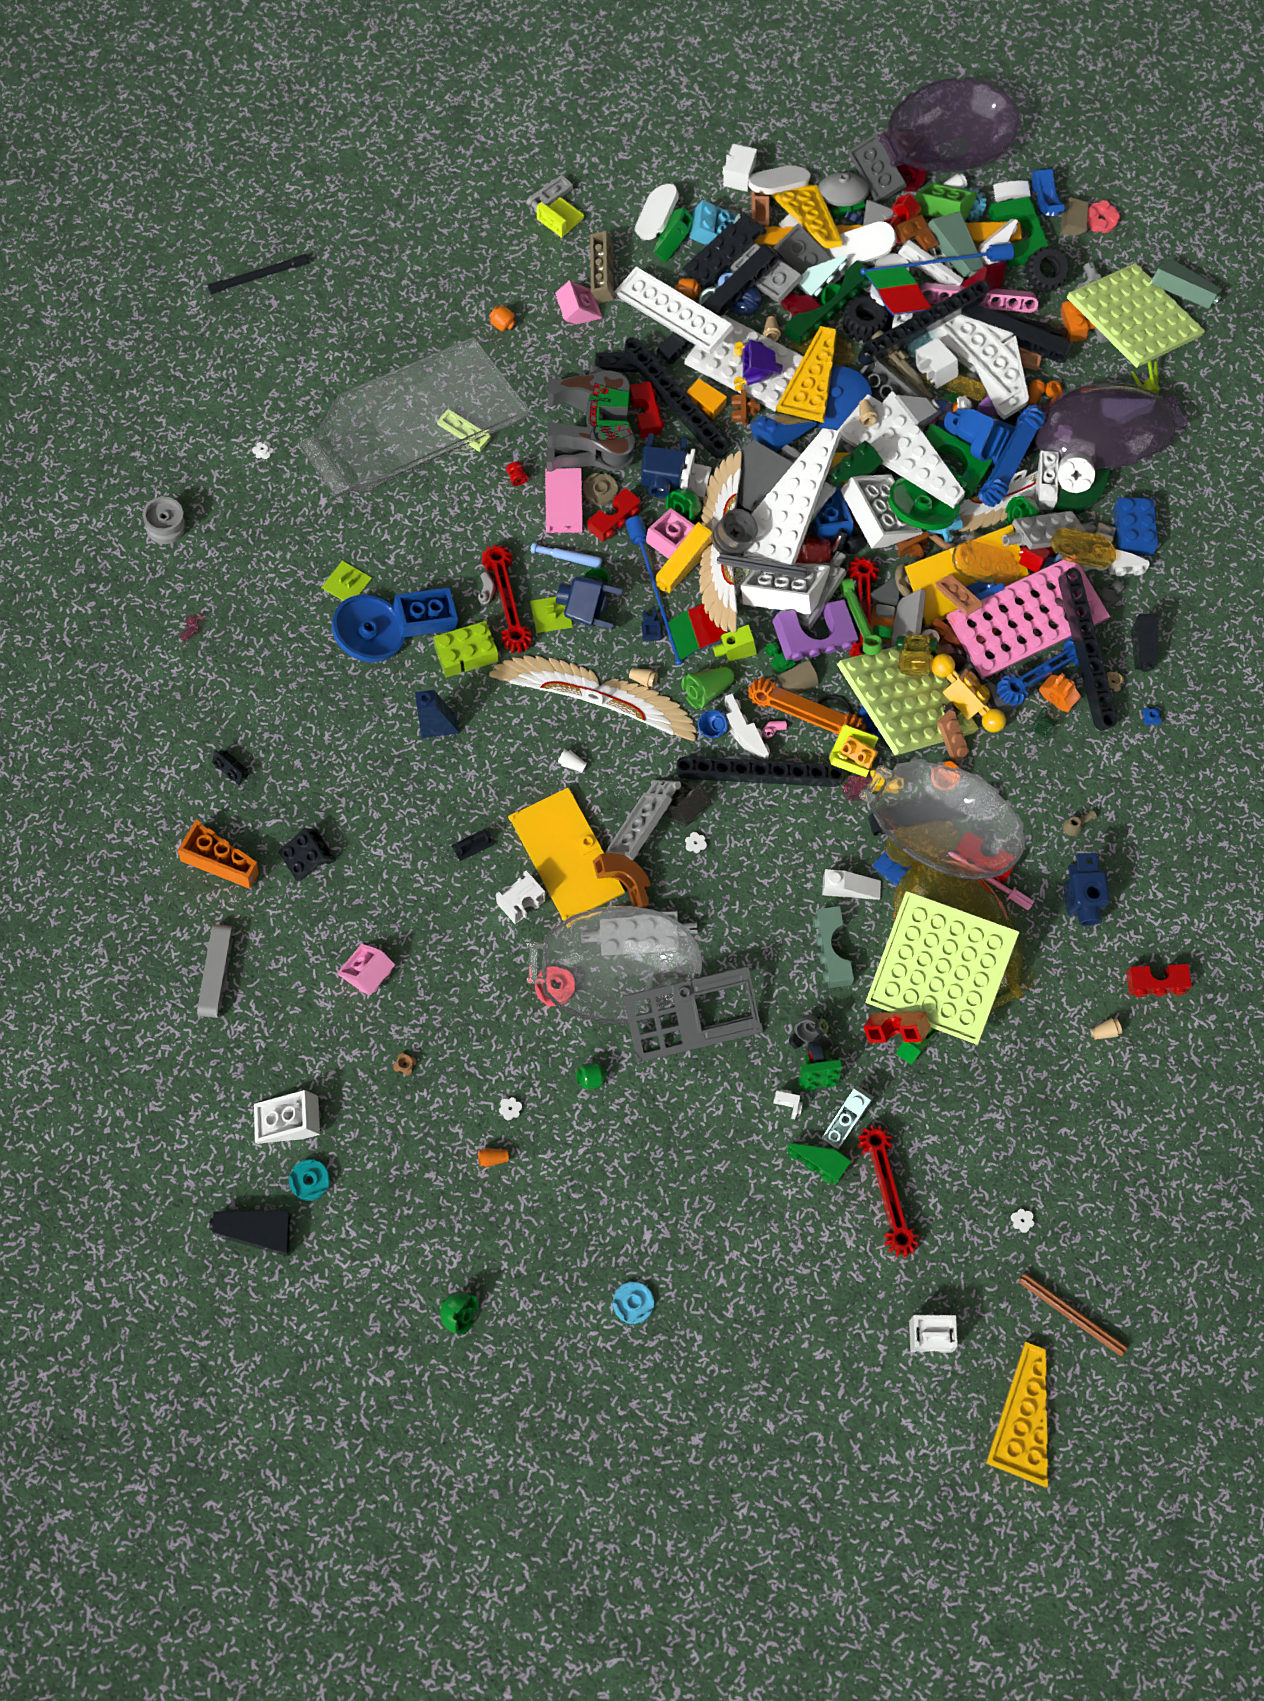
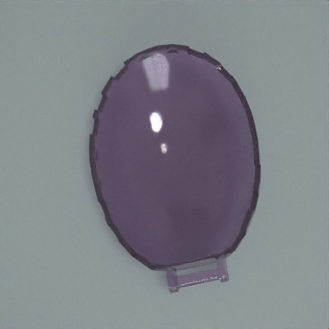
M956 78L943 79L920 87L915 93L907 95L894 109L888 122V131L881 133L877 139L884 146L891 160V167L906 164L917 170L935 174L965 171L995 160L1010 147L1018 133L1019 114L1017 108L1003 90L999 92L992 87L993 84L982 80L974 82L971 81V78H966L965 80H956Z
M1098 383L1067 390L1044 404L1041 409L1045 413L1046 418L1036 431L1033 441L1041 451L1058 452V461H1061L1071 452H1082L1092 460L1094 469L1116 468L1136 464L1138 460L1143 458L1148 460L1152 458L1153 454L1164 451L1175 436V428L1187 425L1188 419L1186 416H1183L1177 404V397L1174 394L1160 396L1145 387L1128 383Z

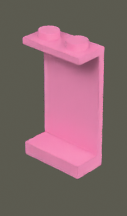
M558 468L552 472H547V469H545L546 533L582 532L581 468Z

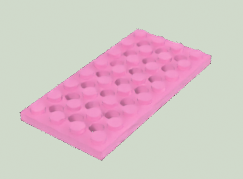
M1074 555L1006 586L1004 590L980 600L982 608L968 616L960 609L947 614V620L982 680L1072 637L1069 623L1064 617V614H1066L1064 605H1057L1055 602L1056 598L1062 599L1058 578L1070 568H1076L1081 573L1094 626L1109 619L1108 612ZM1046 583L1054 584L1055 589L1049 590L1046 587ZM1036 590L1039 593V597H1033L1030 591ZM1017 597L1021 598V599L1023 600L1024 604H1023V605H1018V604H1016V603H1015V598H1017ZM1005 605L1008 608V612H1001L999 606ZM1039 606H1046L1048 613H1042ZM983 613H990L992 619L986 620L983 617ZM1024 613L1031 614L1033 620H1026L1024 618ZM973 620L976 623V627H969L967 621ZM1008 621L1016 622L1017 627H1009ZM1048 622H1056L1057 628L1052 629L1049 626ZM998 628L1001 631V635H994L992 629ZM1033 629H1039L1042 635L1035 636ZM976 636H983L985 643L977 642ZM1018 636L1024 637L1025 640H1026V643H1025V644H1020V643L1017 641V637H1018ZM1001 644L1009 645L1010 651H1003ZM985 652H992L994 659H988L985 656Z

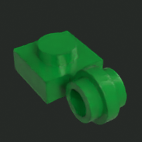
M775 642L766 644L765 652L769 657L774 656L770 660V664L779 674L796 666L793 659L786 661L784 653H778L780 649Z

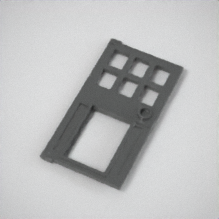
M748 966L623 995L636 1064L763 1033ZM745 984L752 1016L701 1028L695 996ZM672 993L674 1006L658 1010L655 997ZM650 999L652 1011L635 1015L633 1002ZM676 1012L678 1025L661 1028L659 1016ZM654 1017L656 1030L639 1034L637 1021ZM680 1030L682 1043L666 1047L663 1034ZM658 1036L660 1048L643 1052L641 1040Z

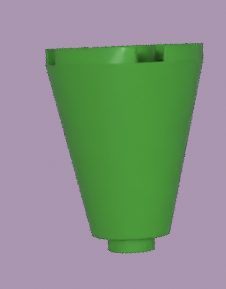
M721 667L685 675L682 678L683 691L686 690L688 694L686 699L695 709L706 707L734 682V673L728 667Z

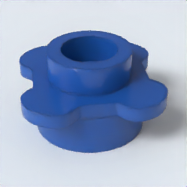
M1157 707L1154 709L1144 708L1142 710L1144 724L1159 725L1162 722L1159 715L1160 709Z

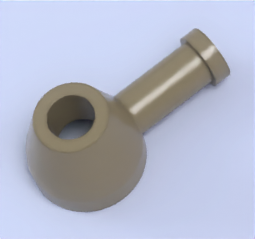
M1091 810L1080 818L1069 817L1063 823V830L1069 836H1076L1081 832L1082 825L1092 819H1096L1097 815Z

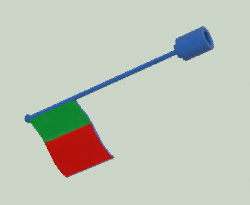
M1011 242L989 245L986 253L872 269L862 268L860 272L862 275H866L873 284L884 306L892 315L920 312L932 306L924 298L915 279L905 267L987 256L990 262L1012 260L1014 249Z
M634 516L626 521V527L631 542L641 547L676 658L675 664L681 665L682 660L694 652L721 640V636L727 632L722 630L721 625L717 627L714 620H710L709 613H705V604L689 609L668 622L644 548L647 530L641 516Z

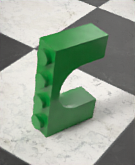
M1029 196L990 204L988 216L991 222H1008L1010 219L1018 220L1017 222H1020V226L1027 229L1031 236L1027 240L1012 243L1014 256L1012 260H1006L1008 268L1024 265L1028 261V257L1041 247L1045 246L1046 248L1050 246L1046 241L1045 231L1040 226V219L1036 216L1035 206L1031 203Z
M931 424L925 437L937 454L942 452L950 453L960 460L963 466L962 477L967 482V485L963 488L965 490L964 497L969 499L987 471L992 459L981 461L973 457L970 451L971 445L962 442L956 436L944 431L941 427Z

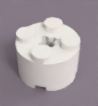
M1082 452L1067 454L1058 465V480L1061 487L1072 493L1083 492L1090 488L1095 477L1092 460Z

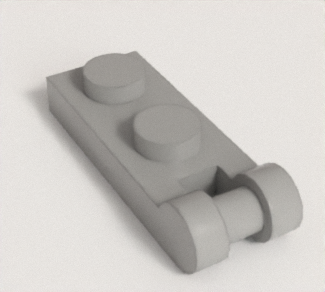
M561 175L530 196L526 203L528 206L533 207L537 213V205L539 204L537 201L541 200L543 204L550 206L559 197L561 198L573 190V185Z

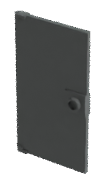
M750 437L740 450L742 452V473L737 504L753 513L794 463ZM824 482L811 521L829 497L834 494L836 487Z

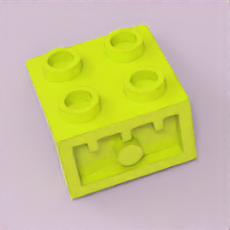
M560 197L550 206H546L542 202L537 205V220L561 238L584 219V215Z
M844 724L829 756L831 765L866 777L869 769L841 753V749L848 736H853L874 749L878 736Z

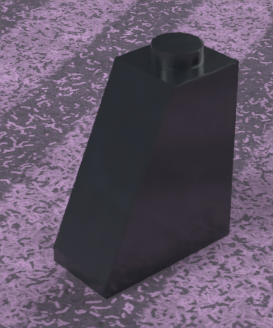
M1139 614L1131 629L1135 670L1148 672L1153 670L1158 662V614Z

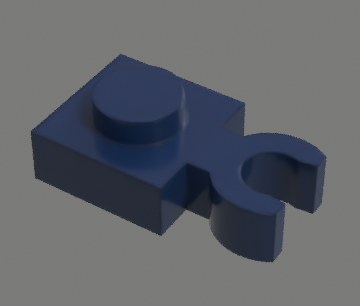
M847 211L845 218L861 225L864 223V214L858 211H854V213Z
M643 610L642 617L645 621L641 622L643 642L661 640L660 621H655L656 610H653L652 616H647L646 610Z

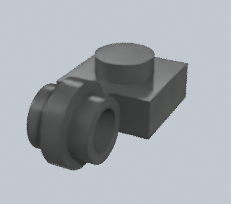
M1116 580L1110 587L1112 591L1105 586L1097 594L1106 611L1118 601L1119 598L1115 593L1120 595L1126 587L1122 581Z

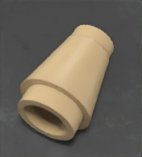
M770 316L766 319L763 335L765 338L776 342L780 337V330L777 319L774 316Z
M864 399L859 402V421L863 426L870 427L876 423L877 415L869 400Z
M632 668L629 678L649 688L656 685L658 673L650 669Z
M1110 1018L1092 1028L1091 1033L1094 1040L1118 1037V1034L1122 1033V1028L1117 1018Z

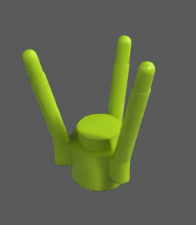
M1157 361L1154 362V375L1152 362H1148L1150 378L1146 379L1143 385L1135 372L1131 371L1141 393H1145L1146 396L1159 393Z

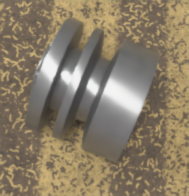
M742 509L729 510L713 529L711 534L712 544L719 553L740 556L756 538L758 525L755 518L749 512Z

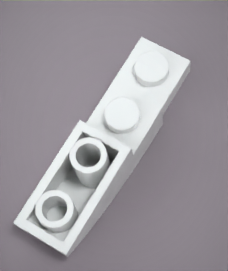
M1093 548L1090 555L1075 556L1083 571H1088L1089 569L1103 571L1109 568L1110 575L1116 574V576H1123L1125 574L1142 575L1146 573L1150 565L1149 561L1132 553L1107 548Z
M733 694L725 696L724 705L728 711L726 717L728 719L729 731L748 753L758 760L768 761L770 750L768 745L762 741L761 730L756 728L754 723L748 724L746 716L742 715L740 711V703L738 699H734Z

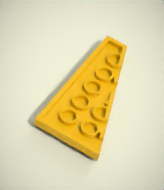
M806 185L801 188L770 194L824 248L841 247L842 239L817 185Z
M820 326L776 406L777 412L824 423L837 339L836 329Z
M1025 1342L986 1464L1047 1488L1046 1350Z

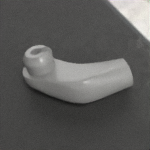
M488 572L480 575L483 589L481 594H478V599L484 605L491 601L496 590V584Z

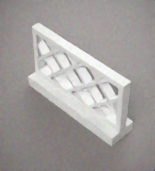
M911 240L906 241L898 252L911 263L946 258L942 251V255H936L934 248L930 250L931 255H929L920 248L919 244L917 246ZM949 261L944 262L945 265L940 262L917 266L940 284L958 286L962 284L963 278L952 271L955 268L950 265Z

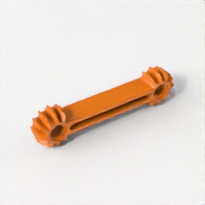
M763 676L760 679L756 678L749 686L748 697L752 699V703L758 704V708L761 705L765 709L771 706L838 735L844 724L866 732L867 723L863 722V717L858 718L857 713L852 715L848 712L845 715L777 687L776 682L770 681V678L767 680Z

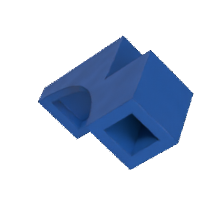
M1053 169L1032 171V190L1037 192L1038 212L1044 213V216L1059 215V212L1065 211L1064 204L1060 202L1056 193Z

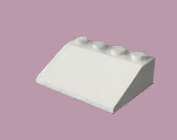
M891 474L854 476L841 489L871 548L887 547L923 533L920 528L902 521L891 510L888 503V494L895 482Z
M796 561L794 566L807 568L806 578L752 570L741 585L743 604L784 611L795 610V612L802 614H811L818 605L830 566Z

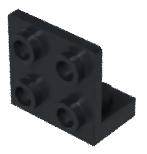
M303 828L279 850V854L296 881H301L320 863L331 864L336 860L317 829Z

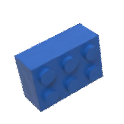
M1117 498L1113 507L1114 526L1116 528V550L1125 551L1137 556H1153L1158 546L1154 499Z
M450 588L395 595L393 607L401 638L454 631L456 629L458 617Z

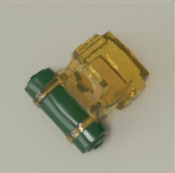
M914 634L898 636L895 646L897 650L902 651L898 657V669L901 674L911 676L929 675L933 664L931 652H936L939 647L937 638Z

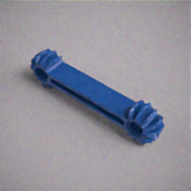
M1030 405L1017 417L1016 427L988 481L980 488L978 496L985 505L994 507L1001 500H1004V497L1007 495L1008 486L1036 431L1046 418L1045 413L1040 407Z
M1072 637L1064 643L1062 648L1065 651L1020 678H1016L1014 674L1004 676L996 686L998 688L996 694L1001 695L999 700L1003 699L1005 705L1010 703L1012 707L1016 704H1022L1028 697L1026 690L1071 663H1075L1079 667ZM1064 658H1067L1065 661H1063V662L1059 663L1058 665L1054 666L1055 663L1059 662L1060 660H1062V659H1064ZM1035 675L1038 676V677L1034 678L1033 680L1029 681L1028 683H1024L1025 681H1027L1028 679L1032 678L1033 676H1035Z

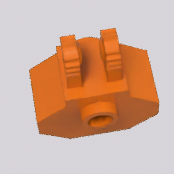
M1063 673L1060 676L1051 674L1039 688L1045 699L1065 712H1069L1072 706L1081 698L1075 688V683L1065 678Z

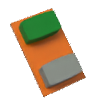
M877 604L873 605L872 632L874 635L881 637L882 642L891 643L896 608Z

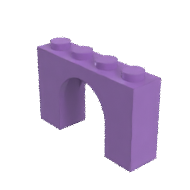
M844 600L827 603L822 613L829 630L828 638L823 640L812 639L802 631L795 610L777 613L772 622L786 661L792 659L793 661H798L806 656L816 657L820 653L826 652L831 654L840 649L846 651L852 648V644L857 642L858 637Z

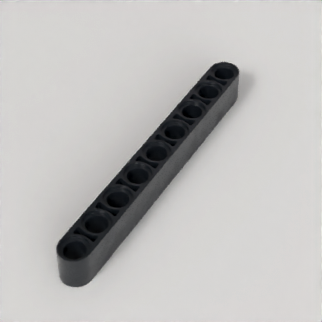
M767 244L762 245L701 306L722 317L778 262L779 255ZM673 332L660 344L657 354L671 365L693 343Z
M977 281L863 345L858 355L859 362L862 365H870L980 304L989 292L988 283Z
M628 338L624 345L626 359H629L632 365L637 368V371L646 382H651L652 388H655L660 398L714 458H723L726 455L728 445L724 436L637 338Z
M1070 568L1059 576L1058 583L1093 723L1097 730L1105 731L1116 725L1117 715L1082 576L1078 569Z
M690 756L680 757L676 763L677 776L682 779L838 787L842 784L845 770L842 768L820 763ZM687 766L689 769L683 770L680 767ZM700 767H705V768H707L708 770L702 771V770H700L699 768H700ZM724 768L726 771L720 772L718 769ZM743 769L745 772L739 773L737 770ZM762 770L764 773L758 774L756 771ZM781 771L783 774L777 775L775 772ZM794 772H799V773H801L802 775H801V776H796V775L794 774ZM813 773L820 774V777L813 776ZM832 774H837L839 778L832 777Z

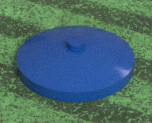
M832 367L824 423L816 421V427L838 430L857 408L859 402L867 394L872 396L867 380L860 373L847 367Z
M356 595L347 598L337 607L332 618V633L337 644L348 655L361 661L381 662L388 660L400 650L405 640V637L401 638L394 607L376 596Z

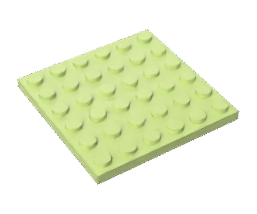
M1134 263L1070 292L1067 299L1137 368L1199 338L1205 331L1164 289L1151 284L1152 278L1140 266Z
M905 644L904 651L892 647L881 650L877 655L864 654L840 660L837 664L895 756L944 742L937 721L944 715L943 711L945 708L942 704L948 705L951 702L943 694V691L949 685L947 679L938 677L932 672L931 662L927 660L923 652H908V645ZM962 713L958 715V722L963 736L973 734L979 729L972 717L967 720Z
M906 891L865 1003L892 1013L926 1012L932 1028L979 1045L1020 932Z

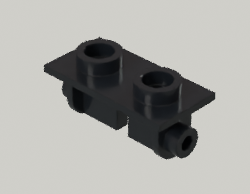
M222 749L219 751L214 750L212 759L214 766L224 772L231 781L240 785L241 778H246L249 775L248 768L239 761L233 765L232 763L236 759L228 751H223Z
M484 829L451 846L459 861H462L493 846L494 843L490 838V832Z

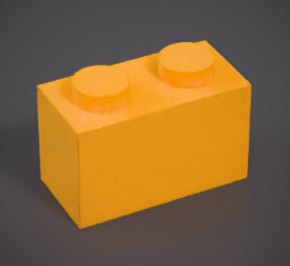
M698 379L686 392L702 413L712 420L726 407L727 397L701 379Z

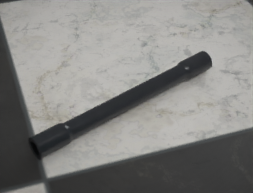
M302 254L290 260L207 284L210 294H214L230 287L309 264L307 255Z

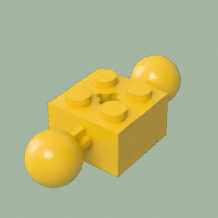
M939 654L935 656L931 662L932 672L938 677H946L951 682L943 691V694L961 711L967 720L979 712L982 716V725L987 731L992 733L1001 731L1006 724V717L1001 710L990 709L986 704L991 697L989 689L981 685L977 681L976 675L967 669L959 675L954 670L955 662L950 655Z

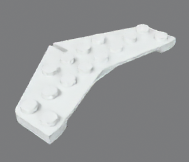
M960 314L924 334L933 340L938 337L949 350L974 365L997 413L1003 420L1027 405L1029 396L1016 336L1013 337V333Z

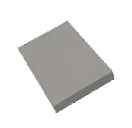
M919 589L898 600L891 648L896 647L895 641L898 636H905V645H908V636L920 637L926 591Z

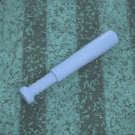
M533 542L531 546V553H544L555 558L599 568L602 565V558L543 547L536 542Z

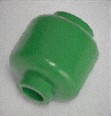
M597 1062L581 1064L579 1070H576L578 1086H582L585 1090L602 1087L603 1080L607 1079L605 1068H601Z

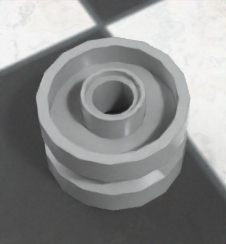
M158 497L149 501L144 507L143 519L146 532L153 541L159 544H170L182 537L185 532L186 523L182 506L177 500L170 497Z

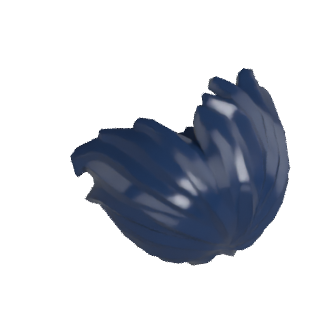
M753 286L737 301L736 305L732 308V312L748 316L758 311V308L762 305V297L758 289Z

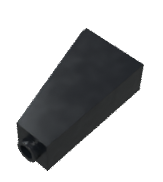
M289 1211L213 1212V1218H210L209 1229L212 1230L216 1237L282 1256H289L291 1220Z

